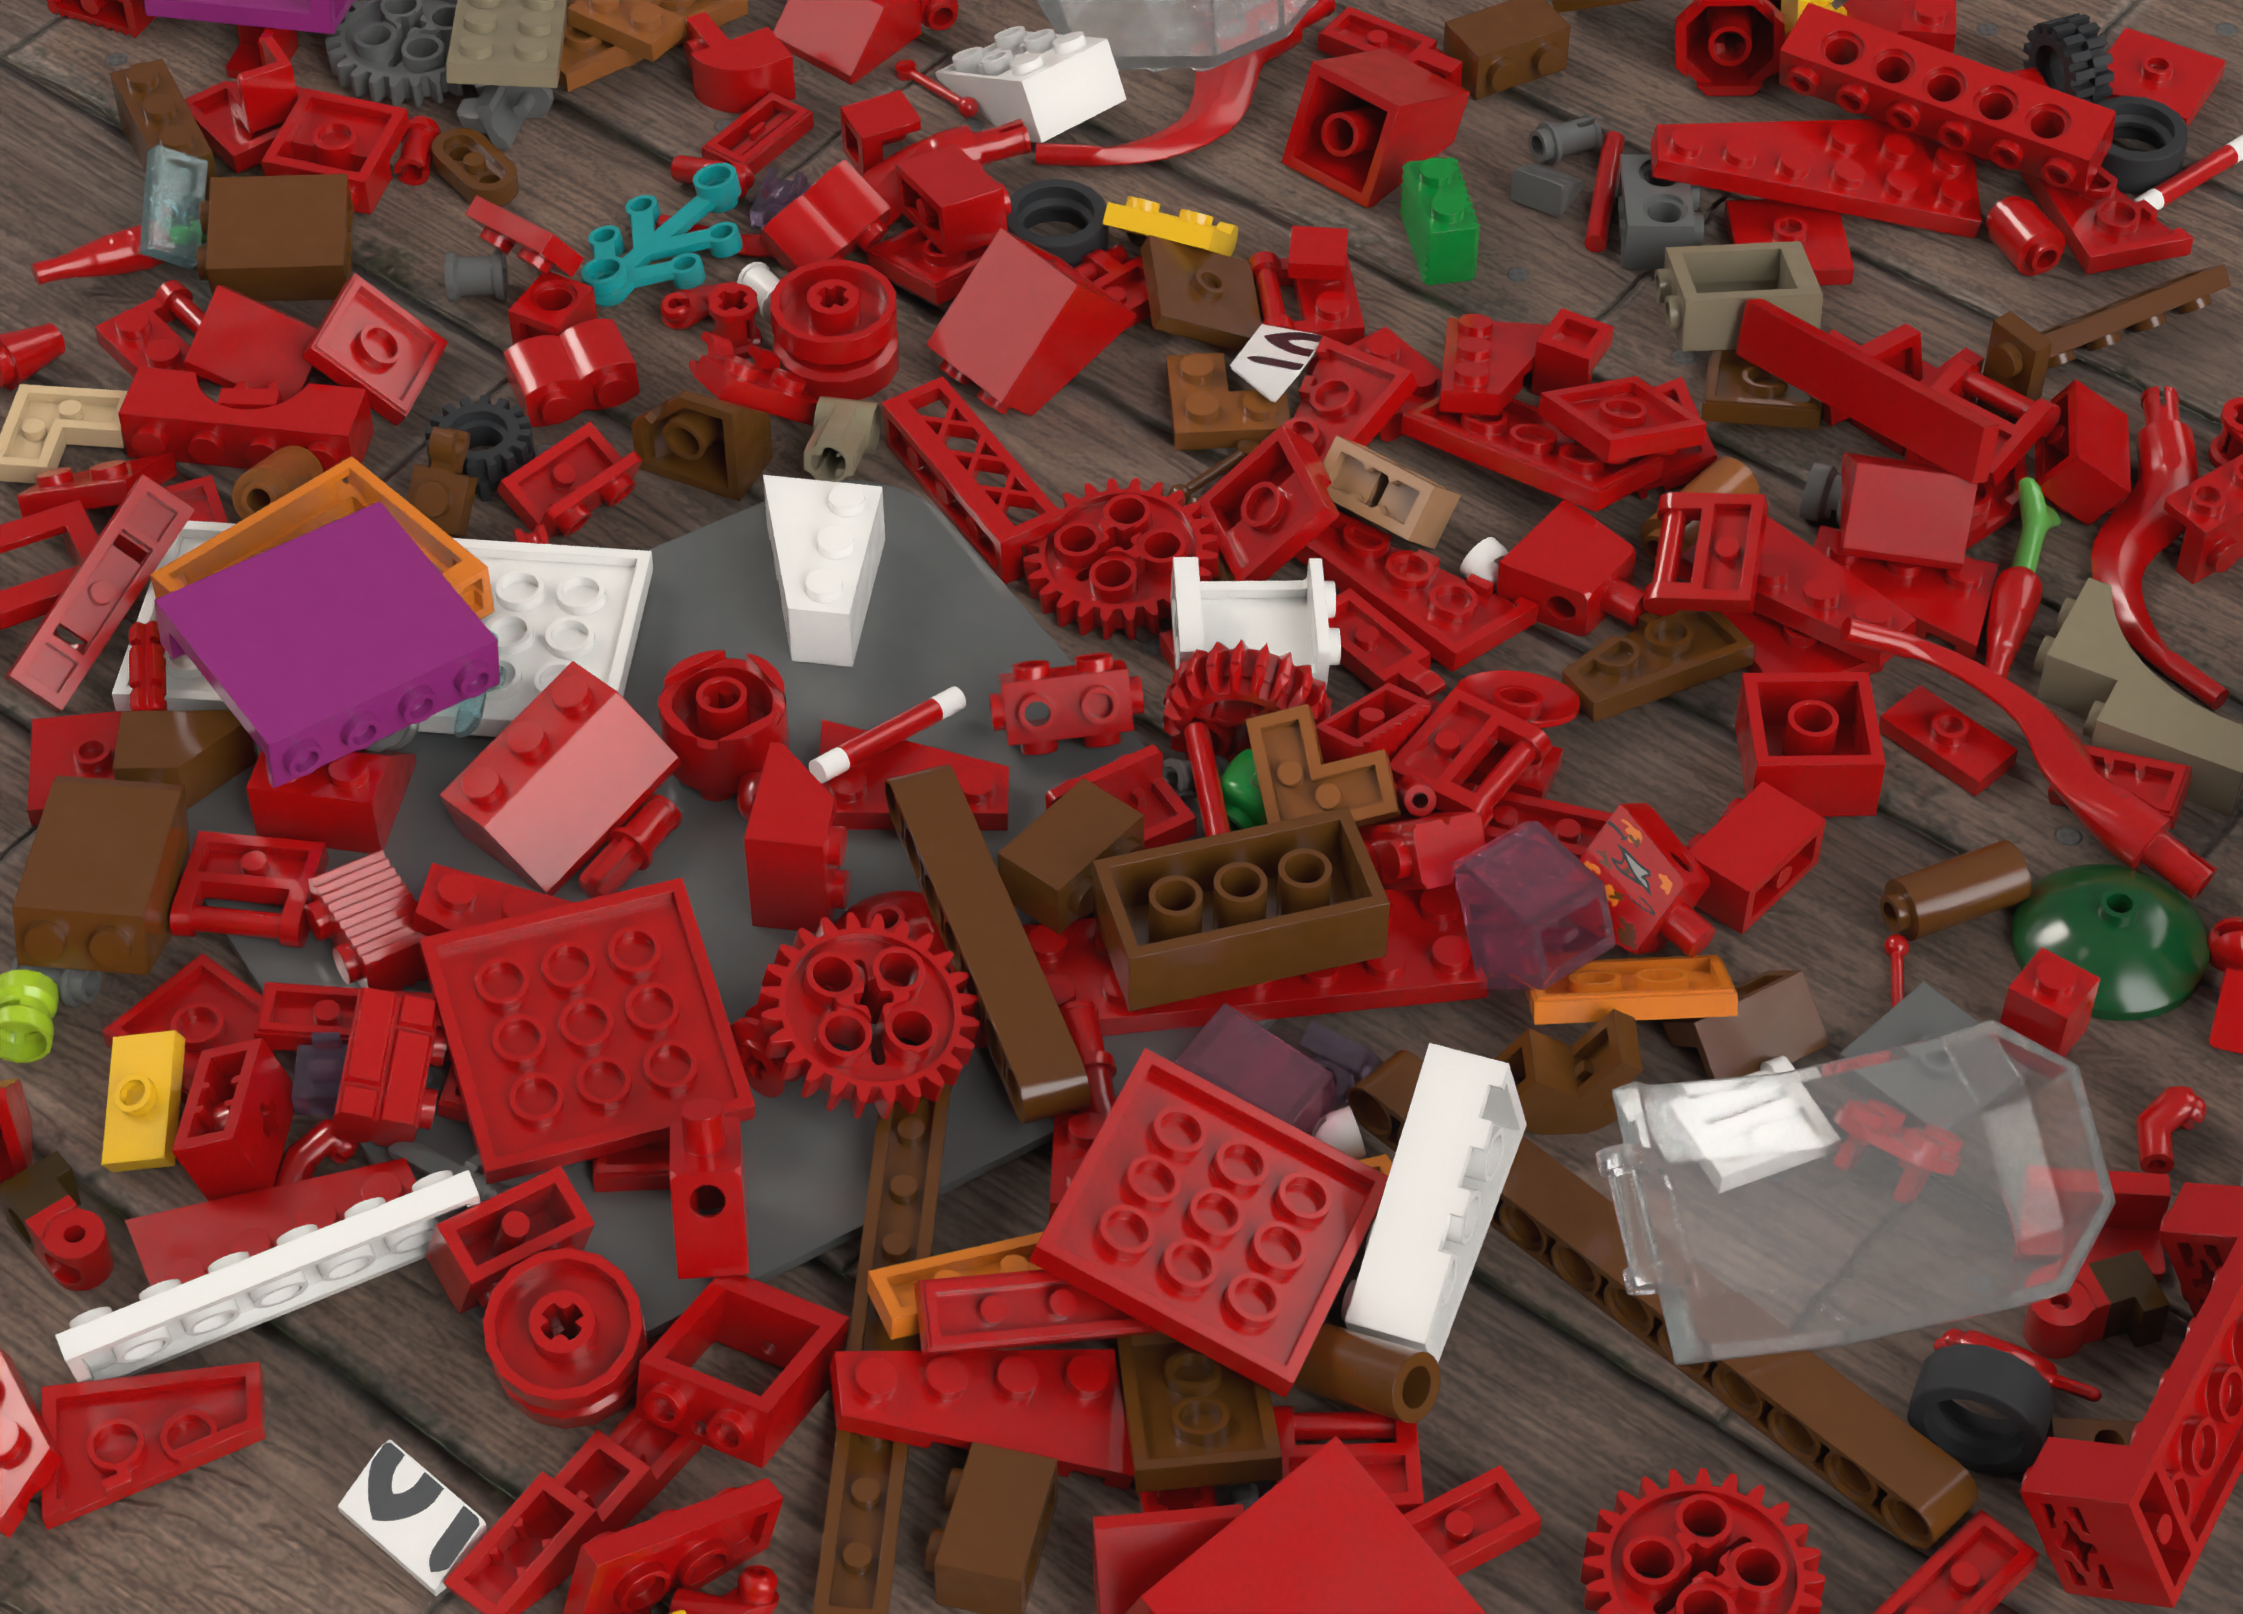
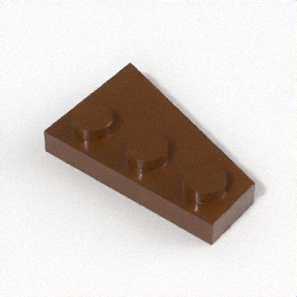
M1646 611L1638 617V627L1625 637H1609L1563 669L1562 683L1578 694L1581 702L1580 709L1595 723L1753 665L1754 644L1721 612L1678 611L1670 616H1660Z

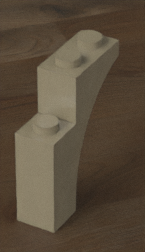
M2088 578L2077 600L2067 597L2064 601L2055 624V632H2058L2056 638L2046 635L2039 647L2033 670L2042 673L2036 698L2088 716L2083 729V735L2092 738L2090 746L2191 766L2192 782L2185 800L2231 816L2243 792V725L2216 715L2193 703L2159 679L2140 660L2124 637L2115 616L2112 602V586Z

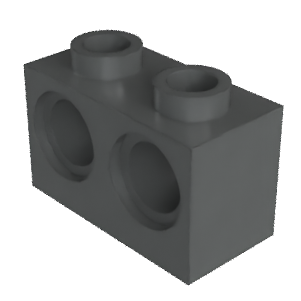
M1651 154L1620 155L1616 204L1623 269H1664L1665 247L1703 245L1704 217L1702 213H1694L1699 208L1700 186L1652 177Z

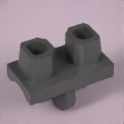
M475 85L479 98L463 99L457 109V116L463 128L473 129L482 135H488L492 144L499 150L510 149L527 117L539 118L544 116L553 104L554 95L551 88Z

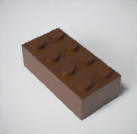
M1349 807L1093 860V915L1129 1012L1386 956L1390 902Z

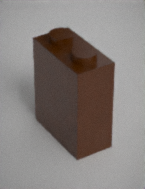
M347 174L211 177L210 199L200 202V225L202 234L207 235V246H198L197 269L199 279L201 281H209L212 296L217 285H223L260 302L335 300L346 281L352 276L354 204Z

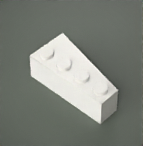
M1429 1043L1379 1210L1367 1236L1365 1256L1358 1279L1350 1282L1343 1298L1341 1318L1345 1321L1347 1329L1428 1352L1433 1355L1437 1363L1439 1362L1527 1126L1509 1063Z

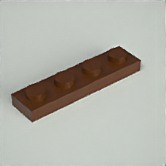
M2225 264L2185 273L2040 331L2041 334L2053 342L2047 369L2076 359L2073 349L2086 344L2088 351H2093L2121 341L2119 330L2132 326L2134 333L2162 325L2167 322L2164 312L2176 307L2179 315L2211 305V293L2231 286Z

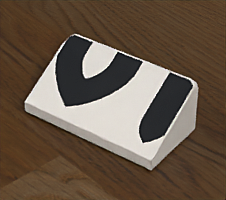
M1261 324L1230 364L1231 369L1270 402L1273 401L1275 403L1316 352L1322 336Z
M390 1439L377 1450L338 1505L339 1512L435 1596L446 1589L443 1582L488 1533L486 1523L481 1516Z

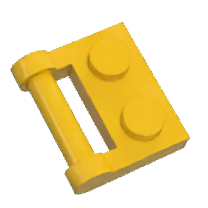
M1128 196L1126 206L1111 202L1107 204L1102 224L1122 232L1145 237L1151 235L1231 257L1235 250L1238 239V226L1222 221L1217 226L1212 225L1214 218L1212 216L1185 209L1180 210L1179 217L1159 212L1161 204Z

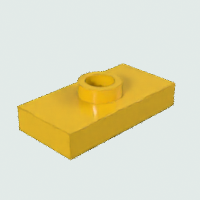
M176 1030L113 1037L101 1165L111 1172L175 1166L176 1157L172 1152V1148L178 1132L186 1040Z

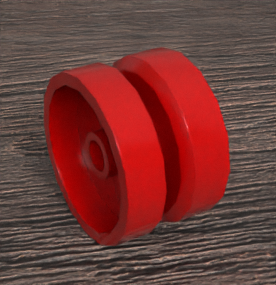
M821 260L800 266L780 279L771 293L770 303L771 327L774 335L773 351L779 357L780 369L791 372L806 381L807 384L804 390L817 401L821 396L861 400L873 396L890 384L899 370V341L896 291L885 275L869 265L850 260Z
M569 1247L542 1251L511 1267L492 1290L483 1318L486 1352L493 1365V1370L499 1384L510 1403L537 1423L562 1429L596 1425L622 1410L637 1392L639 1361L649 1351L647 1327L642 1315L640 1300L625 1273L599 1254ZM566 1336H576V1337L573 1338V1339H571V1340H569Z

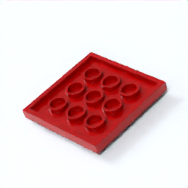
M682 877L419 938L420 952L433 998L437 1001L439 1019L486 1185L553 1169L559 1165L565 1166L670 1140V1124L681 1120V1107L683 1104L696 1098L706 1097L720 1101L723 1104L724 1117L734 1116L740 1119L741 1122L755 1119L756 1105Z
M1144 1048L1028 1262L1286 1398L1381 1203L1389 1176Z

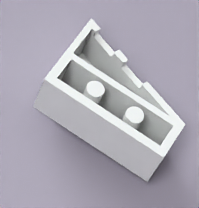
M763 475L769 540H771L774 567L780 589L791 659L798 662L853 667L885 542L883 487Z

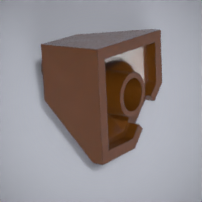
M683 390L638 416L631 424L634 451L643 460L639 469L739 502L773 458L769 414L724 401L717 397Z

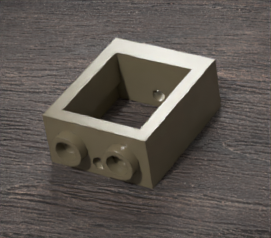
M1801 241L1665 247L1664 269H1656L1655 297L1657 303H1664L1666 329L1675 331L1682 352L1737 349L1746 300L1762 298L1820 329L1823 292Z

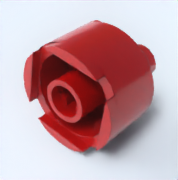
M710 650L682 660L670 669L664 678V689L658 697L662 740L674 751L682 763L672 774L682 783L698 790L700 796L705 800L712 802L728 800L734 793H737L740 777L752 772H762L770 742L782 743L790 749L785 684L777 669L765 659L750 653H746V660L726 658L725 650Z

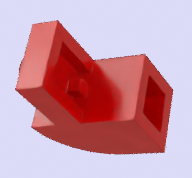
M706 12L686 18L688 41L683 43V51L687 64L693 74L694 96L702 104L722 112L745 113L770 92L789 101L796 99L793 55L769 27L729 40Z

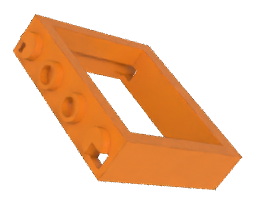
M352 456L150 574L157 599L380 501L480 620L495 611L488 566ZM345 477H348L347 484L342 481Z

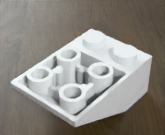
M1024 26L1008 28L994 36L995 43L985 48L973 47L960 51L952 56L953 64L935 72L937 80L962 98L967 96L973 97L978 103V112L996 127L1021 119L1027 128L1031 142L1043 143L1127 100L1108 39L1085 37L1082 31L1062 35L1055 34L1053 29L1029 32L1025 30Z

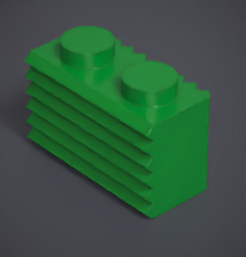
M1448 157L1407 162L1402 166L1404 172L1401 175L1403 179L1401 184L1403 191L1400 193L1402 208L1399 211L1422 282L1426 285L1472 281L1476 277L1480 224L1477 223L1478 217L1475 216V210L1472 209L1473 203L1470 202V195L1467 194L1468 188L1465 187V181L1462 180L1463 174L1460 173L1458 160Z

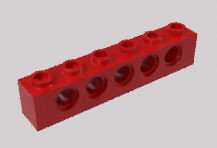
M1809 2L1780 49L1779 84L1790 88L1795 93L1804 96L1811 95L1838 105L1847 112L1863 114L1888 123L1899 131L1913 132L1941 142L1949 149L1963 150L1993 161L2002 168L2024 172L2043 179L2057 188H2068L2085 195L2112 146L2116 111Z

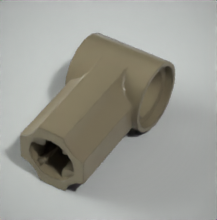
M821 396L815 410L813 434L804 450V470L811 473L816 480L841 482L846 477L853 476L863 454L874 455L876 453L881 430L880 403Z

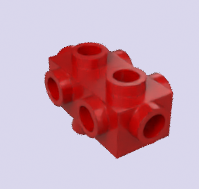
M1105 652L1077 656L1074 658L1075 665L1050 668L1049 661L1030 660L1013 664L1012 673L998 674L1000 693L989 694L993 732L1005 730L1008 746L1020 745L1021 753L1025 755H1041L1055 752L1059 749L1058 740L1083 737L1084 746L1086 747L1116 745L1121 742L1120 732L1134 731L1133 715L1144 713V698L1140 676L1129 677L1124 660H1113L1112 654ZM1033 702H1043L1049 708L1048 715L1045 718L1028 720L1025 717V710Z

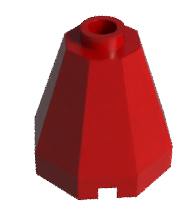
M1694 0L1676 17V69L1685 77H1687V74L1697 82V87L1706 96H1753L1763 86V81L1773 73L1774 76L1779 72L1780 49L1785 42V15L1769 0Z

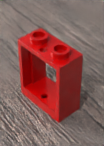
M745 1275L715 1277L639 1361L635 1417L763 1469L832 1386L829 1365L834 1351H846L849 1317ZM716 1341L781 1367L784 1370L766 1391L759 1396L694 1370L691 1367ZM697 1421L702 1422L707 1430L701 1428Z

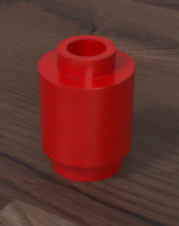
M2009 196L1999 201L1987 216L1986 225L1989 229L1990 240L2021 274L2035 276L2045 273L2057 265L2065 249V236L2033 201L2022 199L2019 196Z

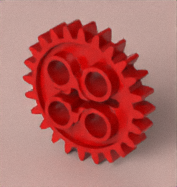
M1109 478L1106 491L1098 492L1093 485L1086 483L1084 485L1085 497L1081 499L1068 492L1062 494L1064 509L1056 508L1063 515V526L1049 535L1024 545L1026 557L1023 558L1025 579L1029 583L1031 598H1040L1041 612L1044 615L1057 612L1058 626L1064 627L1074 620H1078L1079 635L1081 636L1088 634L1094 626L1102 627L1104 640H1109L1116 628H1124L1129 640H1135L1137 627L1143 625L1154 635L1160 634L1159 620L1165 618L1172 623L1170 596L1173 557H1198L1200 582L1212 581V578L1219 577L1218 535L1212 534L1214 531L1213 520L1211 517L1202 518V508L1199 502L1185 506L1184 491L1178 490L1165 497L1163 482L1158 481L1149 491L1141 490L1139 478H1133L1127 489H1119L1116 480Z
M853 912L847 914L843 929L838 930L827 917L821 918L816 937L801 927L797 930L793 947L786 944L779 946L774 964L767 965L761 984L763 987H761L756 1003V1009L762 1012L757 1026V1033L771 1036L765 1051L766 1057H786L780 1074L782 1080L792 1079L798 1075H802L805 1078L801 1092L803 1098L813 1095L819 1089L827 1092L826 1110L830 1112L837 1107L841 1099L851 1101V1110L854 1118L860 1119L866 1103H875L882 1119H888L894 1101L898 1100L902 1107L910 1114L916 1112L921 1094L934 1103L937 1102L944 1085L955 1086L962 1071V1065L968 1064L975 1046L972 1042L980 1024L979 1020L972 1017L978 1002L977 996L964 993L970 977L968 972L948 973L954 953L946 951L933 956L929 952L934 937L932 934L928 933L914 942L908 939L909 922L903 920L894 932L886 931L882 914L878 913L872 919L870 928H861ZM857 966L863 968L866 980L865 987ZM885 979L895 980L901 983L904 987L894 986L888 983ZM819 984L830 985L836 988L838 992L827 991L821 988ZM864 992L865 1005H859ZM871 1024H877L872 1037ZM897 1038H908L918 1046L907 1045ZM830 1043H841L852 1051H841L834 1048ZM871 1043H872L873 1053H874V1050H875L876 1058H877V1060H878V1062H879V1065L875 1064V1063L873 1062V1060H872L871 1051H870V1045H871Z
M1700 1468L1695 1484L1685 1485L1677 1470L1671 1469L1669 1470L1666 1488L1660 1489L1651 1479L1645 1476L1641 1478L1638 1499L1620 1490L1616 1495L1614 1512L1605 1509L1599 1511L1596 1531L1588 1532L1584 1552L1586 1558H1583L1580 1582L1586 1584L1583 1605L1586 1610L1597 1611V1614H1661L1673 1606L1674 1608L1666 1614H1820L1823 1603L1820 1600L1825 1585V1575L1817 1572L1821 1551L1819 1548L1805 1547L1809 1531L1806 1523L1786 1526L1790 1508L1787 1502L1776 1504L1769 1509L1762 1505L1765 1492L1763 1485L1760 1484L1753 1488L1745 1496L1737 1492V1474L1730 1473L1722 1486L1718 1487L1711 1485L1707 1469ZM1700 1531L1708 1533L1712 1537H1701L1692 1532ZM1744 1543L1743 1545L1735 1548L1732 1552H1730L1737 1545ZM1650 1572L1660 1576L1661 1578L1652 1579L1644 1577L1639 1573ZM1744 1580H1757L1765 1584V1586L1752 1585Z

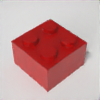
M1869 672L1743 673L1735 719V731L1745 796L1764 781L1821 817L1876 816L1886 763Z

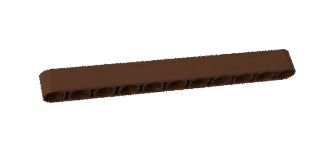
M1399 1050L1350 1088L1347 1094L1348 1104L1358 1122L1394 1152L1397 1151L1424 1062L1418 1056L1405 1050ZM1522 1136L1490 1222L1493 1228L1911 1547L1921 1550L1929 1549L1975 1505L1979 1499L1978 1488L1972 1476L1957 1460L1526 1137Z

